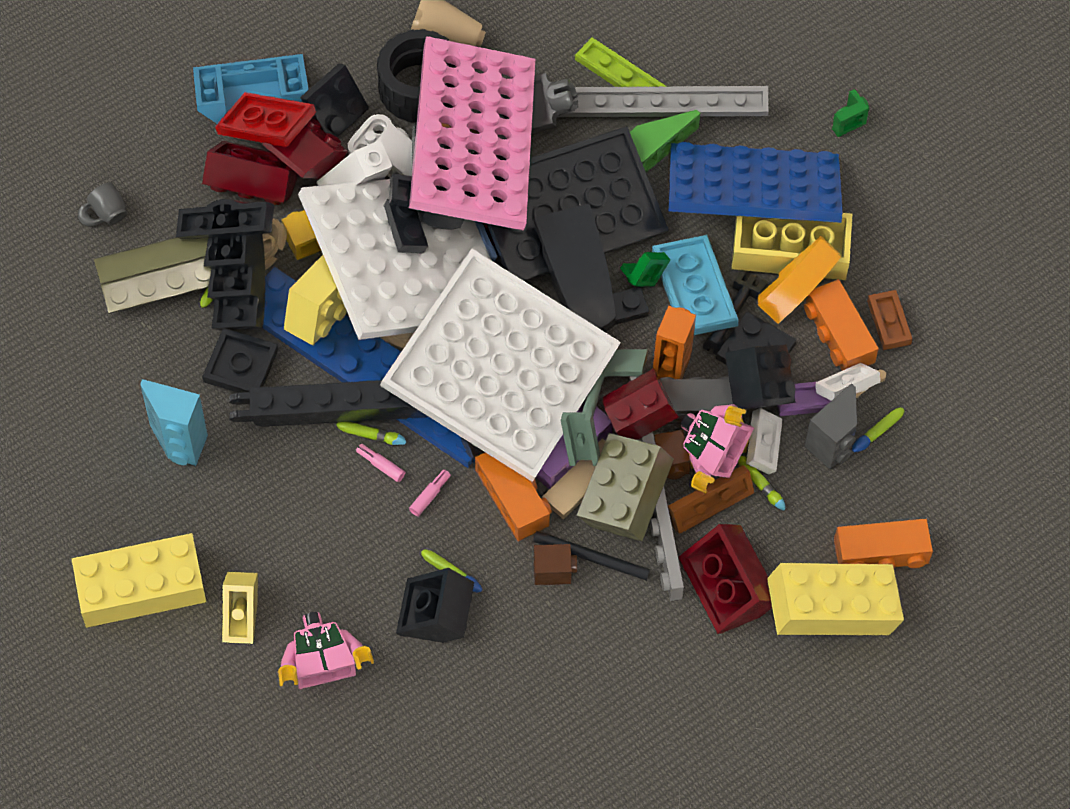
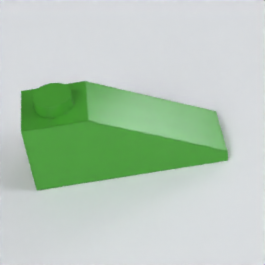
M698 110L637 125L630 131L646 173L670 153L671 143L683 142L699 128L701 113Z

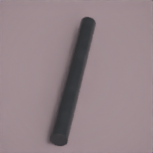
M536 531L533 542L541 545L570 544L571 555H577L581 559L647 581L651 569L540 531Z

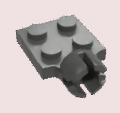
M546 73L534 76L531 134L557 127L556 119L558 116L575 111L578 108V100L573 102V99L578 97L577 92L569 79L550 82V77ZM500 94L502 98L510 99L507 95ZM499 114L500 118L509 119L507 116Z

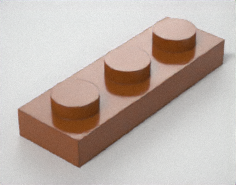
M742 465L733 470L730 478L720 477L713 483H709L706 487V494L696 490L668 505L673 528L680 534L755 493L750 471Z

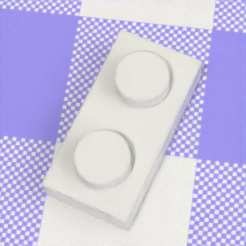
M859 363L816 382V393L832 401L851 383L856 387V393L868 390L869 387L880 383V372L863 363Z
M759 408L752 413L751 426L754 427V430L749 438L746 464L769 475L777 470L782 418Z

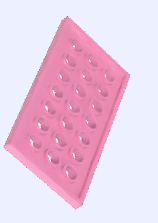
M426 36L423 50L409 208L524 231L527 219L535 76L534 58ZM446 63L453 64L456 68L449 67ZM474 69H479L484 73H477ZM502 74L509 76L511 79L503 78ZM445 83H450L455 87H447ZM473 89H478L482 93H476ZM500 94L507 95L510 99L502 98ZM443 103H448L452 105L453 108L445 107ZM471 109H477L481 113H474ZM499 114L505 115L509 119L500 118ZM441 123L448 124L452 128H445ZM469 129L477 130L480 134H474ZM498 135H503L507 139H500L498 138ZM439 144H445L449 146L450 149H444L440 147ZM469 149H470V150H474V151H476L478 154H477V155L471 154V153L468 152V150H469ZM496 155L503 156L506 160H500ZM438 165H444L448 170L440 169ZM466 170L473 171L477 175H469L467 174ZM494 176H500L505 181H498ZM436 186H442L447 191H440ZM465 191L473 193L475 197L465 195ZM493 197H498L504 202H496Z

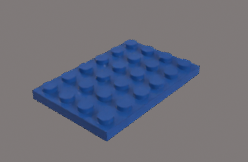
M689 142L671 143L668 211L841 223L843 211L839 154H833L828 151H821L819 153L804 152L799 149L785 151L770 147L754 149L746 146L724 147L717 144L693 145Z

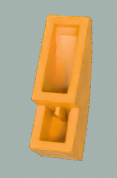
M820 236L779 272V278L758 295V306L779 324L823 280L841 258V254Z

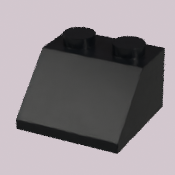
M450 568L407 578L396 634L441 643L464 638L475 582Z

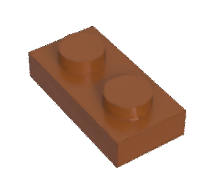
M893 290L868 295L867 302L883 350L911 345L913 339L897 291Z

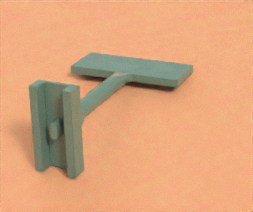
M648 349L616 350L587 395L583 411L562 413L560 421L570 466H576L577 460H592L593 466L597 465L600 450L593 416L603 380L606 376L643 375L648 357Z

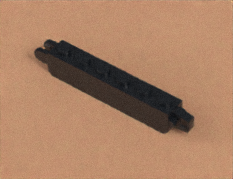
M382 380L250 388V392L233 393L229 399L231 404H250V410L229 412V420L233 422H254L256 426L261 427L425 418L428 416L381 387Z

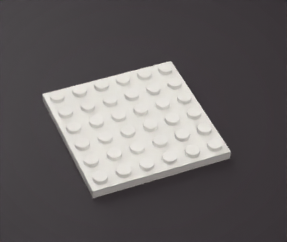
M390 179L367 181L355 185L353 182L302 187L298 194L359 340L414 333L471 249L492 261L474 221L465 219L461 228L453 230L439 229L421 222L428 243L426 251L424 253H398L383 206L386 200L389 199Z
M471 249L383 378L380 386L533 482L563 435L560 421L562 413L578 411L621 342L479 252Z

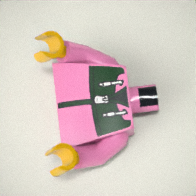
M734 404L715 406L711 411L701 410L697 416L689 413L683 418L681 427L689 432L683 444L684 448L690 453L689 458L696 473L691 481L692 488L706 494L708 483L715 481V478L711 477V475L730 478L754 430V427L740 422L742 414H746L745 409L738 408Z
M319 612L307 613L302 618L305 629L294 632V641L287 644L281 660V667L278 670L279 685L283 686L285 681L292 680L294 685H298L299 689L356 676L355 664L358 670L362 669V662L369 661L371 664H374L371 650L369 647L363 646L347 630H340L336 622L323 624Z

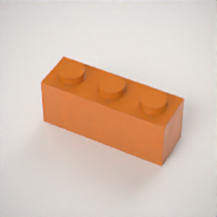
M838 279L815 288L807 296L804 310L810 320H814L822 343H827L831 350L830 356L834 365L840 366L843 371L859 363L867 366L875 363L879 348L840 280Z
M668 305L657 331L653 369H655L659 379L663 377L682 379L690 361L696 315L685 308H675Z
M486 452L475 457V471L517 541L536 533V531L549 527L552 510L545 497L540 498L538 495L535 479L533 482Z
M927 519L837 527L834 537L838 564H893L894 568L901 566L920 568L925 564H929L933 552Z

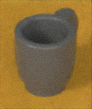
M108 182L98 186L88 195V203L80 207L77 217L86 226H95L102 222L113 225L127 215L126 205L114 184ZM92 207L99 219L91 218L87 210Z

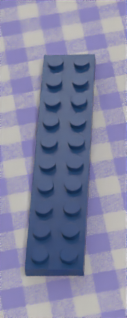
M276 267L265 276L264 330L341 382L383 380L401 351L380 337L359 340L347 315L341 321L337 320L332 325L328 335L324 338L321 337L314 345L305 342L284 330L289 289L297 281ZM429 416L425 418L396 419L465 467L469 468L472 464V459L466 453L461 437Z

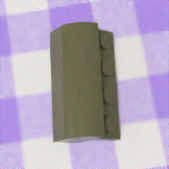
M175 237L93 259L108 313L111 314L209 288L211 269L204 267L208 238L180 239Z

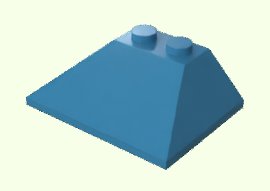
M303 54L193 67L197 111L216 124L219 123L244 92L302 102L300 97L309 90Z

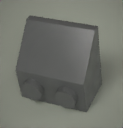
M852 383L810 419L804 447L829 469L837 463L843 464L852 454L851 447L856 439L854 435L857 427L856 387Z

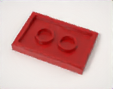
M244 92L215 128L218 135L288 147L314 116L316 110L314 104Z

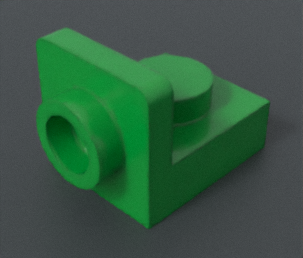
M855 89L849 91L847 106L842 107L834 114L832 130L837 137L855 130L867 122L868 102L863 96L860 97Z
M644 252L637 263H623L620 269L626 275L628 282L636 287L655 286L671 259L665 252Z

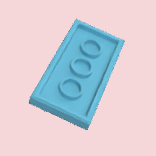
M708 235L652 246V252H665L671 259L661 275V279L670 305L675 308H685L696 315L694 335L738 326V317Z

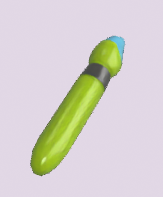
M338 422L336 424L339 430L349 434L386 442L389 445L406 444L405 438L396 432H386L353 422Z
M740 456L738 460L739 466L744 465L750 471L752 482L768 497L769 502L782 511L785 510V502L782 496L774 490L758 469L746 464V457Z

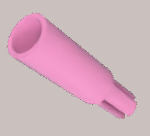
M360 444V448L357 447L356 452L366 458L373 466L396 482H400L405 476L406 472L381 454L375 453L364 444Z
M442 470L434 481L429 483L409 507L412 514L418 517L440 492V488L450 478L451 475L448 471Z

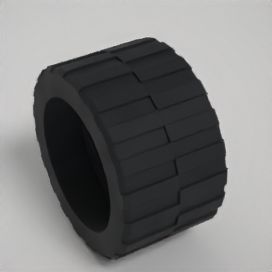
M412 29L403 33L400 32L386 42L377 58L380 100L385 105V108L393 113L395 117L404 119L407 122H417L420 87L405 85L398 81L395 76L405 68L422 65L426 36L449 41L447 37L435 31ZM446 63L447 66L456 68L455 65ZM445 83L447 87H455L450 83ZM443 103L445 107L453 108L452 105Z

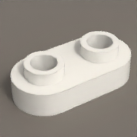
M381 114L369 117L349 140L348 154L350 155L353 151L374 143L381 136V134H376L375 132H384L392 123L391 120Z

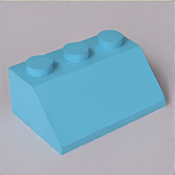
M142 379L140 385L149 423L166 456L176 464L196 466L208 436L200 394Z

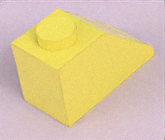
M227 572L223 583L222 642L253 644L257 612L258 573Z

